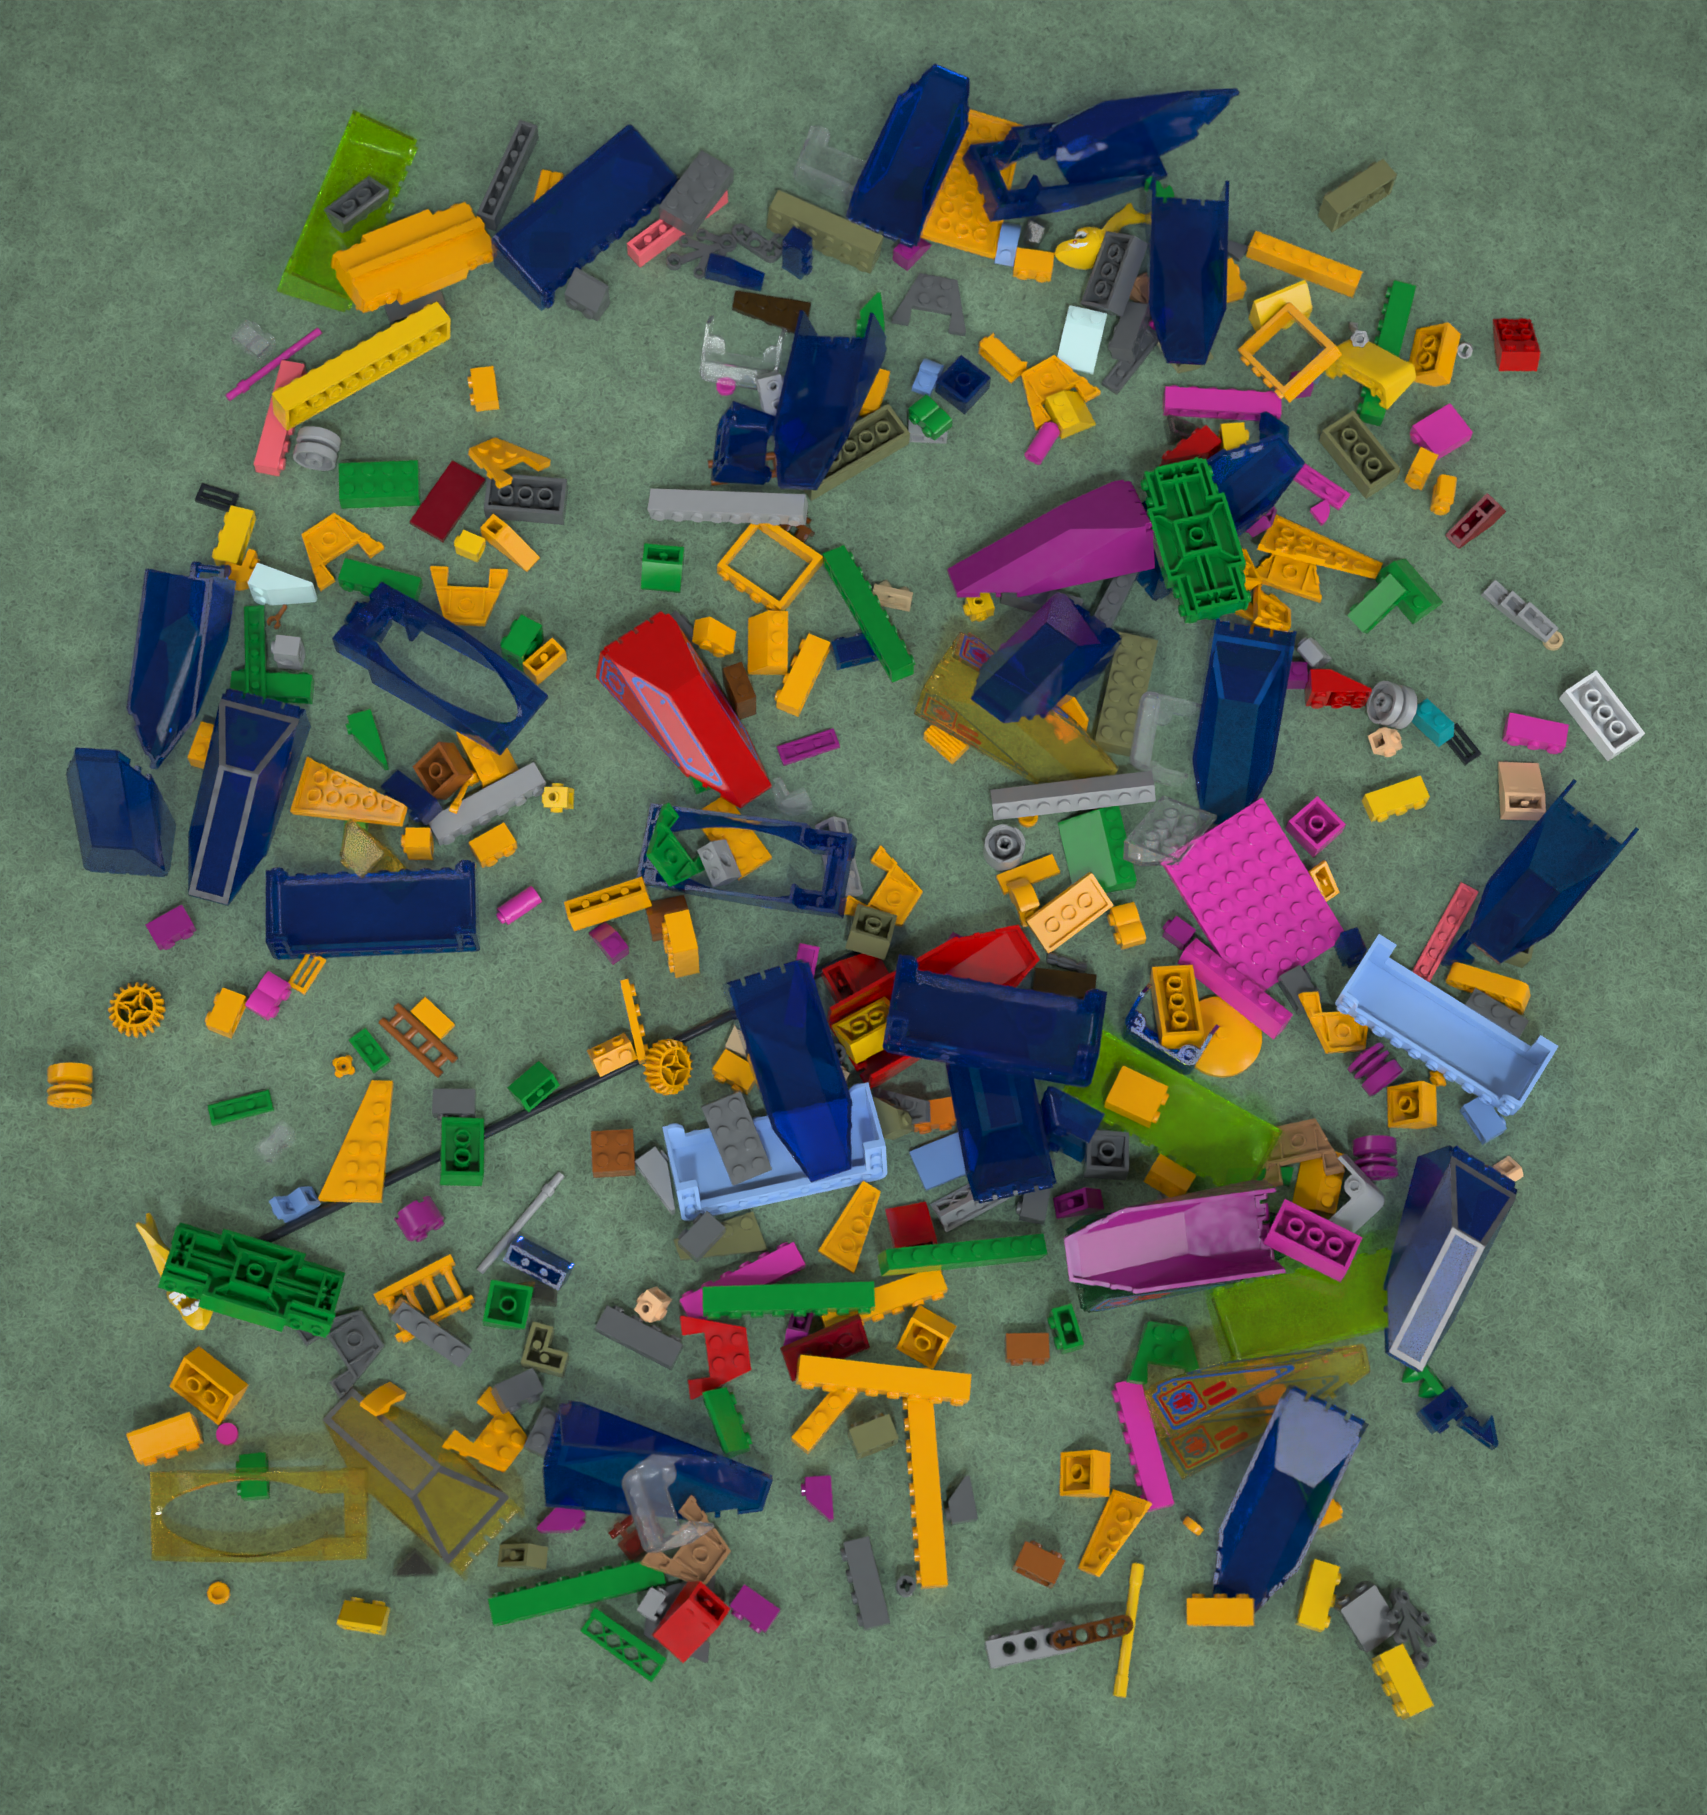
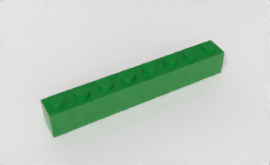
M1394 280L1392 287L1388 286L1385 298H1388V302L1383 304L1381 314L1384 315V318L1379 320L1377 331H1380V334L1375 336L1373 344L1399 357L1416 285ZM1363 385L1360 397H1363V402H1359L1356 414H1359V418L1363 423L1381 427L1386 409L1379 406L1381 399L1377 395L1375 397L1372 396L1371 389Z
M843 545L823 553L824 568L890 681L893 683L913 675L914 657L912 654L907 653L904 640L899 639L897 636L898 632L895 625L890 624L886 610H882L880 607L878 596L873 595L871 592V585L868 580H864L860 566H856L854 563L855 560L852 552H848Z
M1044 1234L885 1249L877 1257L881 1276L1036 1261L1048 1253Z
M874 1281L702 1287L703 1316H708V1319L712 1320L720 1319V1316L739 1319L742 1318V1315H751V1318H762L764 1314H772V1317H784L785 1314H794L795 1317L806 1316V1313H815V1316H826L828 1312H836L837 1315H849V1312L867 1315L871 1314V1311H875Z
M634 1560L622 1562L620 1567L604 1566L599 1568L600 1572L592 1574L591 1570L580 1572L578 1573L579 1577L571 1579L569 1576L559 1577L557 1582L548 1584V1581L536 1583L535 1587L527 1589L526 1586L513 1589L514 1593L505 1594V1591L492 1594V1598L488 1599L493 1626L497 1627L649 1590L651 1587L665 1586L664 1573L644 1566L640 1562L634 1563Z

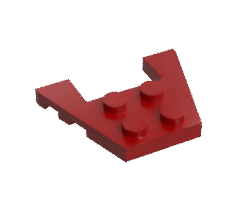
M684 1315L679 1316L682 1336L704 1333L709 1376L687 1380L690 1400L701 1396L705 1391L713 1390L751 1371L746 1327Z

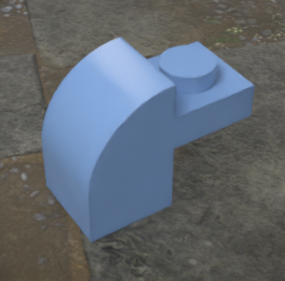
M1002 223L995 263L1014 266L1022 225Z
M925 358L919 367L912 391L921 395L927 394L930 397L943 374L944 365Z
M312 1186L298 1187L288 1196H275L269 1200L275 1216L278 1219H283L285 1223L312 1212L321 1205Z

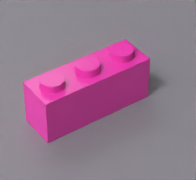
M1510 712L1505 720L1502 741L1507 742L1511 746L1524 745L1530 750L1543 749L1547 750L1550 754L1562 753L1566 747L1569 725Z

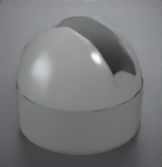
M1462 342L1457 349V354L1461 358H1469L1473 352V347L1469 342ZM1466 345L1468 346L1466 353L1464 354L1462 353V351Z

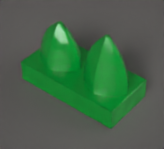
M1419 1355L1414 1359L1421 1362L1423 1357ZM1427 1363L1422 1371L1409 1364L1403 1373V1383H1413L1423 1378L1425 1379L1419 1388L1418 1396L1420 1398H1432L1447 1390Z

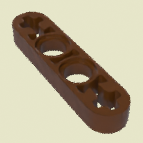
M1119 1615L1060 1629L1051 1635L1050 1644L1053 1649L1063 1651L1125 1636L1132 1631L1133 1621L1127 1615ZM1121 1620L1123 1623H1127L1124 1631L1122 1628L1113 1630L1112 1626L1121 1623ZM1099 1624L1106 1626V1636L1098 1635L1096 1628ZM1078 1629L1086 1632L1087 1638L1085 1641H1079L1076 1638V1631ZM1058 1634H1060L1061 1638L1071 1635V1640L1065 1641L1063 1646L1060 1643H1056V1639L1059 1637Z

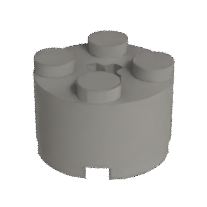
M1006 824L993 827L988 832L984 842L983 855L986 862L997 871L1015 868L1023 858L1025 838L1022 832L1015 827L1013 828Z

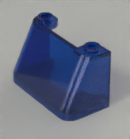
M733 401L717 425L711 480L718 483L750 485L769 483L772 472L770 467L765 465L768 439L774 436L777 430V425H775L776 416Z

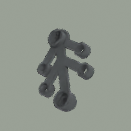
M699 229L696 232V237L699 241L709 240L715 244L707 245L690 239L687 235H682L679 238V245L682 248H694L696 251L683 256L672 253L666 259L667 267L670 270L676 271L681 268L682 264L701 258L698 266L694 269V277L702 279L705 277V268L712 253L719 251L716 260L711 263V269L716 273L721 272L727 252H732L736 248L737 241L733 235L728 233L720 237L707 232L705 229ZM704 233L705 236L700 237L699 234ZM684 239L688 241L685 244L681 242ZM672 262L678 263L677 265H671ZM719 264L720 267L715 268L714 265ZM697 271L703 272L701 275L696 274Z
M1397 1587L1389 1595L1392 1608L1387 1612V1618L1392 1624L1401 1621L1397 1632L1393 1634L1394 1640L1397 1644L1401 1645L1408 1641L1409 1636L1414 1652L1410 1655V1658L1416 1670L1420 1671L1428 1666L1429 1657L1425 1652L1421 1651L1417 1635L1427 1647L1435 1645L1437 1638L1432 1632L1426 1633L1421 1628L1430 1623L1429 1615L1424 1611L1420 1613L1409 1602L1408 1593L1402 1588ZM1410 1614L1416 1619V1622L1411 1618Z

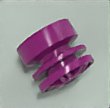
M1381 1042L1360 1053L1347 1069L1351 1074L1358 1069L1360 1070L1354 1076L1355 1080L1364 1076L1367 1078L1361 1087L1369 1097L1390 1084L1404 1070L1395 1059L1387 1063L1384 1061L1390 1053L1388 1050L1380 1055L1378 1054L1385 1047Z
M1373 1135L1359 1137L1352 1141L1354 1157L1361 1158L1354 1163L1371 1181L1392 1179L1399 1175L1398 1168H1396L1398 1161L1394 1158H1389L1397 1154L1396 1138Z

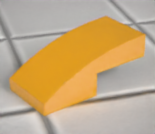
M388 1382L366 1396L359 1406L374 1416H378L388 1412L391 1404L404 1400L407 1392L392 1382Z

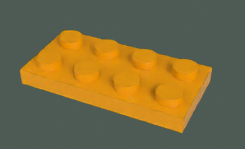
M720 797L692 815L710 842L726 839L742 875L738 878V881L772 859L771 854L735 805Z
M1089 872L1028 917L1025 922L1043 949L1049 954L1114 905L1094 875Z

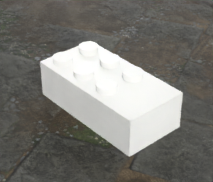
M1597 670L1567 689L1559 698L1607 761L1632 746L1645 734Z

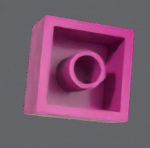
M1317 796L1289 820L1285 830L1314 858L1342 833L1346 824Z

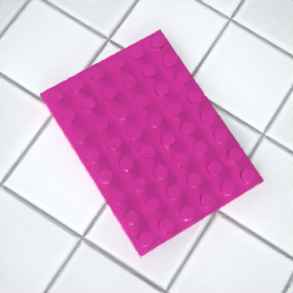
M1263 798L1253 802L1161 861V864L1217 955L1263 991L1276 984L1280 975L1299 965L1302 967L1348 937Z

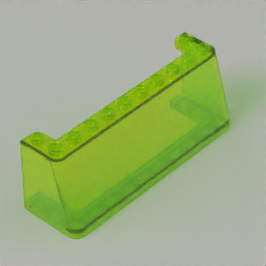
M353 110L294 251L283 272L277 288L278 292L345 313V310L350 311L353 301L336 278V271L331 267L332 256L339 250L344 251L351 248L354 244H360L362 235L386 225L388 219L385 218L386 213L390 214L395 203L391 201L393 196L397 198L401 190V187L398 186L399 182H404L408 171L405 168L407 165L411 166L418 150V147L415 146L418 139ZM368 176L388 188V200L380 208L372 211L365 219L360 220L349 231L344 233L333 227L324 211L326 207Z
M1100 1027L1097 1028L1061 1092L1066 1095L1064 1099L1076 1106L1078 1103L1086 1106L1084 1109L1086 1112L1093 1116L1096 1113L1104 1117L1102 1121L1111 1126H1114L1115 1123L1122 1127L1121 1132H1129L1130 1137L1133 1134L1139 1136V1142L1148 1147L1153 1144L1158 1147V1153L1167 1158L1169 1155L1177 1158L1176 1163L1185 1168L1188 1165L1195 1168L1193 1173L1204 1179L1206 1175L1214 1179L1212 1183L1218 1187L1243 1181L1258 1180L1285 1134L1281 1129L1233 1104ZM1122 1066L1168 1086L1167 1094L1170 1096L1165 1106H1160L1158 1110L1161 1112L1156 1124L1152 1122L1150 1129L1104 1108L1105 1101Z
M1403 1243L1397 1245L1396 1249L1392 1250L1381 1248L1376 1250L1375 1254L1368 1255V1252L1357 1254L1341 1282L1313 1268L1300 1267L1290 1274H1274V1277L1266 1279V1276L1255 1278L1252 1283L1246 1284L1245 1281L1234 1283L1233 1287L1226 1289L1225 1286L1213 1288V1292L1206 1299V1304L1222 1362L1228 1364L1224 1366V1369H1231L1225 1370V1373L1244 1370L1245 1368L1239 1367H1247L1254 1361L1266 1359L1264 1357L1279 1356L1403 1326L1426 1280L1414 1246ZM1428 1287L1408 1326L1409 1331L1430 1326L1440 1316L1430 1287Z

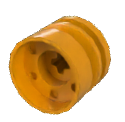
M58 1063L47 1068V1082L55 1085L47 1089L49 1095L47 1097L48 1105L72 1109L92 1104V1096L90 1095L93 1090L91 1087L85 1086L93 1082L92 1066L82 1063Z

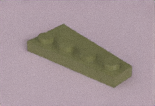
M753 1211L721 1222L726 1228V1233L702 1258L767 1252ZM674 1239L673 1241L678 1252L680 1261L692 1260V1258L678 1246L679 1239Z

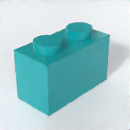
M1428 698L1417 705L1416 714L1411 722L1437 747H1440L1454 736V722Z

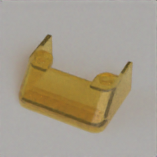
M350 819L345 824L339 854L342 858L340 862L347 869L352 868L360 878L366 875L370 879L368 883L376 891L380 888L398 906L420 884V881L382 842L358 823Z

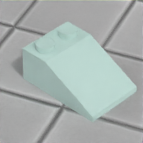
M1069 305L1057 357L1073 370L1093 374L1107 313Z
M260 563L256 564L248 581L252 597L260 605H265V603L269 605L316 602L318 599L312 582Z

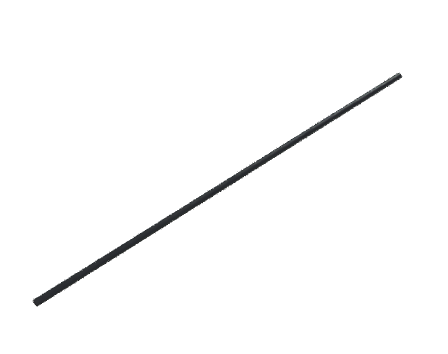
M852 950L817 967L813 981L821 977L822 969L838 961L863 953ZM791 980L670 1039L684 1044L789 993ZM638 1059L600 1077L599 1074H595L542 1100L530 1112L523 1109L484 1128V1140L640 1065ZM440 1150L386 1175L384 1188L439 1162ZM330 1202L257 1239L272 1243L355 1202Z

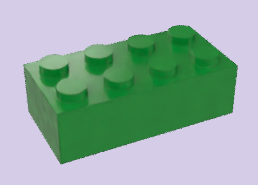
M418 460L339 463V501L341 509L420 506V467Z

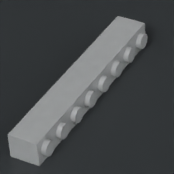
M651 489L647 510L651 519L657 521L674 520L681 522L683 520H690L694 522L712 521L714 523L731 522L734 524L751 523L754 525L767 523L771 525L789 524L791 526L806 525L808 501L805 494Z
M1152 771L990 790L994 820L1156 801Z

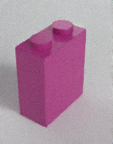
M1451 403L1414 424L1409 434L1414 444H1418L1419 447L1437 454V460L1470 441L1473 432Z

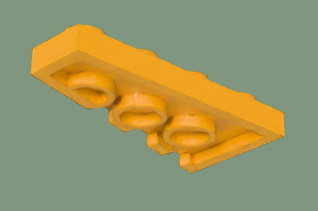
M1113 1489L1078 1568L1083 1572L1100 1577L1152 1504L1147 1500Z

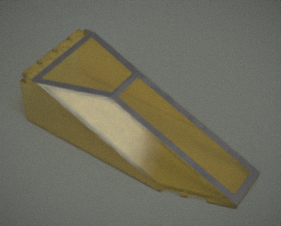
M352 1388L322 1421L353 1479L466 1582L468 1578L464 1571L474 1561L468 1554L472 1552L478 1557L489 1544L484 1537L487 1535L493 1540L504 1528L499 1520L502 1518L506 1523H509L516 1514L523 1519L525 1515L522 1509L456 1450L443 1448L442 1445L445 1441L417 1416L394 1405L390 1406L388 1412L374 1416L359 1406L360 1402L368 1394Z

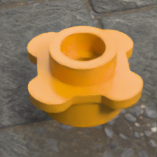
M346 1055L345 1057L335 1058L332 1061L337 1078L355 1073L351 1056Z

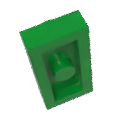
M366 1028L349 1039V1043L373 1074L391 1062Z

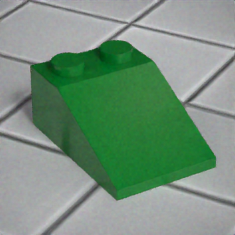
M442 1117L439 1185L482 1186L484 1178V1118Z

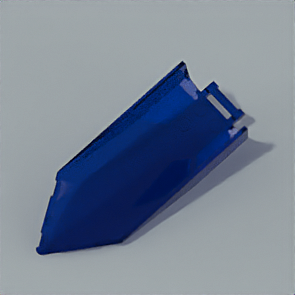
M1237 88L1191 90L1103 101L1071 114L1068 118L1056 122L1046 129H1037L1034 132V136L1038 141V158L1044 161L1054 156L1066 182L1076 197L1081 198L1194 140L1199 135L1198 130L1205 123L1209 125L1229 105L1230 100L1239 95L1240 91ZM1049 138L1051 147L1047 149L1045 140Z
M193 561L189 576L145 569L126 709L128 714L133 716L136 724L134 729L144 754L149 756L151 760V769H158L192 723L197 719L227 645L236 581L228 579L231 574V567L229 565L214 566ZM201 572L219 574V577L211 576L210 579L199 578V574Z

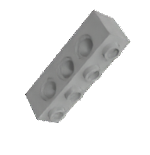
M1058 1621L1052 1623L1053 1627L1044 1629V1625L1032 1627L1031 1632L1023 1633V1630L1009 1632L1010 1636L1003 1638L1001 1634L989 1636V1641L984 1643L989 1668L995 1669L1075 1652L1077 1647L1057 1651L1046 1642V1635L1053 1634L1060 1629L1072 1627V1624ZM1058 1634L1057 1643H1060L1061 1646H1063L1065 1641L1071 1640V1635L1061 1638L1060 1634ZM1025 1639H1033L1036 1643L1035 1649L1028 1650L1024 1646ZM1005 1643H1011L1014 1646L1013 1654L1008 1655L1003 1651Z

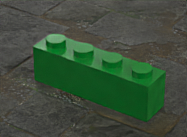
M348 558L344 559L338 577L339 585L345 591H359L364 596H378L387 602L394 600L406 607L417 605L423 587L421 577Z
M245 669L231 672L229 694L232 701H245ZM266 671L267 702L313 704L315 685L313 675L306 672L290 674L286 671H279L278 673Z

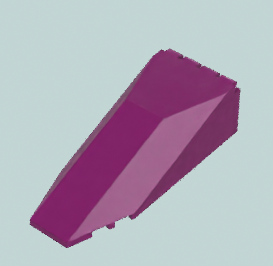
M1123 479L1113 481L1059 505L948 568L947 574L957 598L980 597V593H996V597H1001V593H1017V597H1023L1154 569L1152 523L1132 482H1124Z
M1267 1180L1243 1181L1122 1208L1063 1237L1068 1279L1071 1282L1104 1286L1114 1290L1120 1289L1137 1294L1286 1273L1285 1268L1278 1261L1274 1260V1249L1263 1244L1271 1224L1262 1223V1221L1270 1220L1268 1202L1260 1203V1200L1267 1199V1193L1276 1192V1188Z

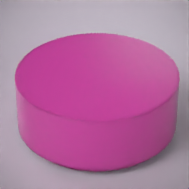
M725 376L718 379L716 389L719 394L728 396L734 393L736 384L731 377Z
M231 1423L220 1425L216 1431L217 1440L225 1446L234 1444L239 1437L238 1429Z

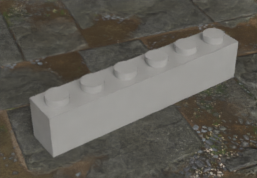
M533 762L462 800L457 814L450 812L449 807L426 820L428 827L431 828V832L439 846L451 844L457 836L461 834L467 835L473 831L474 827L488 824L494 816H502L509 811V808L515 805H523L533 795L534 797L541 795L544 792V787H546V781Z

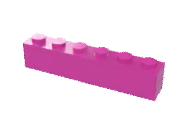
M1171 385L1165 386L1163 394V416L1279 422L1281 417L1282 399L1274 391H1238L1236 389L1221 390L1214 387L1204 389L1196 386L1187 388Z
M1196 938L1183 951L1178 964L1193 965L1196 979L1274 1040L1285 1029L1293 1014Z
M785 1242L779 1245L776 1251L769 1253V1251L758 1256V1260L752 1263L747 1261L741 1264L739 1270L733 1273L727 1271L720 1276L721 1279L715 1282L712 1280L707 1281L701 1285V1289L695 1292L690 1290L684 1293L680 1299V1304L686 1316L706 1319L708 1316H703L702 1287L773 1285L804 1269L805 1262L795 1243L789 1244Z
M1126 1381L1115 1383L1114 1390H1111L1114 1403L1118 1402L1120 1410L1117 1411L1119 1423L1124 1424L1125 1431L1122 1432L1124 1442L1130 1446L1131 1452L1128 1453L1131 1466L1135 1465V1484L1137 1487L1140 1486L1142 1495H1139V1498L1147 1500L1152 1504L1147 1512L1171 1507L1174 1505V1500L1143 1385L1126 1383Z

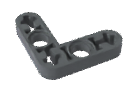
M740 223L732 228V235L737 243L767 263L776 262L794 242L779 233L775 234L768 241L748 226ZM743 230V231H744V235L740 234V235L738 236V235H737V231L740 232V231ZM784 237L787 239V243L779 244L777 239ZM757 240L761 245L759 247H752L750 243ZM774 246H775L776 249L774 250V256H773V255H770V256L768 257V256H767V251H768V252H772L773 249H774Z

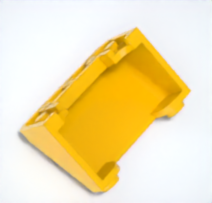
M1351 339L1337 345L1342 355L1325 370L1326 375L1332 379L1336 376L1341 378L1345 374L1370 388L1371 395L1374 397L1377 395L1381 399L1379 406L1388 409L1416 379L1415 367L1412 363L1400 359L1370 341L1363 348L1353 346Z

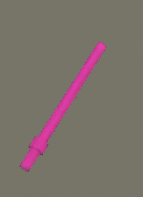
M317 327L245 381L241 380L236 384L237 387L225 395L226 398L231 401L239 394H244L250 390V386L279 366L281 360L286 361L322 334L321 330Z

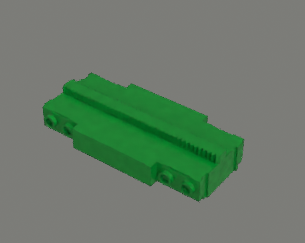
M1198 457L1192 460L1159 466L1151 472L1145 471L1143 479L1140 481L1142 491H1146L1147 494L1146 505L1148 509L1146 513L1152 523L1154 549L1166 589L1172 588L1174 598H1178L1179 616L1183 617L1184 622L1189 624L1203 619H1219L1222 615L1235 613L1237 610H1247L1249 602H1251L1250 592L1246 590L1244 585L1246 579L1243 572L1246 561L1225 492L1218 494V486L1212 480L1213 470L1211 465L1207 464L1206 459H1198Z
M181 1222L176 1226L171 1241L172 1246L158 1288L200 1300L198 1304L200 1308L282 1332L284 1326H287L294 1330H303L314 1336L324 1338L329 1334L336 1315L335 1309L345 1272L305 1261L306 1253L224 1228L220 1235Z

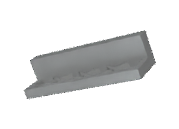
M833 816L816 824L815 828L832 901L840 900L848 895L855 897L862 895L863 890L846 819ZM829 825L830 832L825 837L823 828ZM830 844L834 847L832 856L828 853ZM834 863H837L839 868L836 875L832 871ZM839 881L842 883L844 890L840 893L837 892Z
M1001 1166L982 1176L979 1187L981 1185L989 1186L1012 1181L1014 1177L1004 1166ZM1002 1174L1005 1176L999 1180H995L996 1177ZM973 1181L930 1205L939 1217L945 1232H948L1019 1194L1017 1185L973 1194ZM963 1195H967L964 1199H958ZM944 1205H949L947 1208L940 1211V1207Z

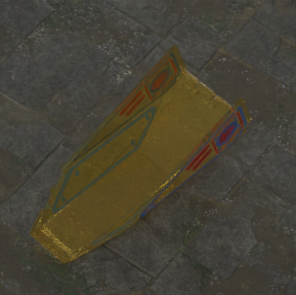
M959 632L943 656V660L936 666L932 672L933 675H930L920 692L914 711L916 716L1034 784H1038L1039 781L1053 783L1115 775L1119 767L1072 717L986 643L970 632L967 635Z
M1355 1344L1221 1362L1160 1380L1150 1385V1389L1144 1392L1156 1436L1159 1437L1158 1440L1181 1479L1184 1480L1317 1412L1319 1409L1316 1404L1327 1396H1330L1333 1400L1337 1397L1334 1393L1335 1390L1346 1382L1352 1386L1371 1372L1366 1347L1364 1344Z

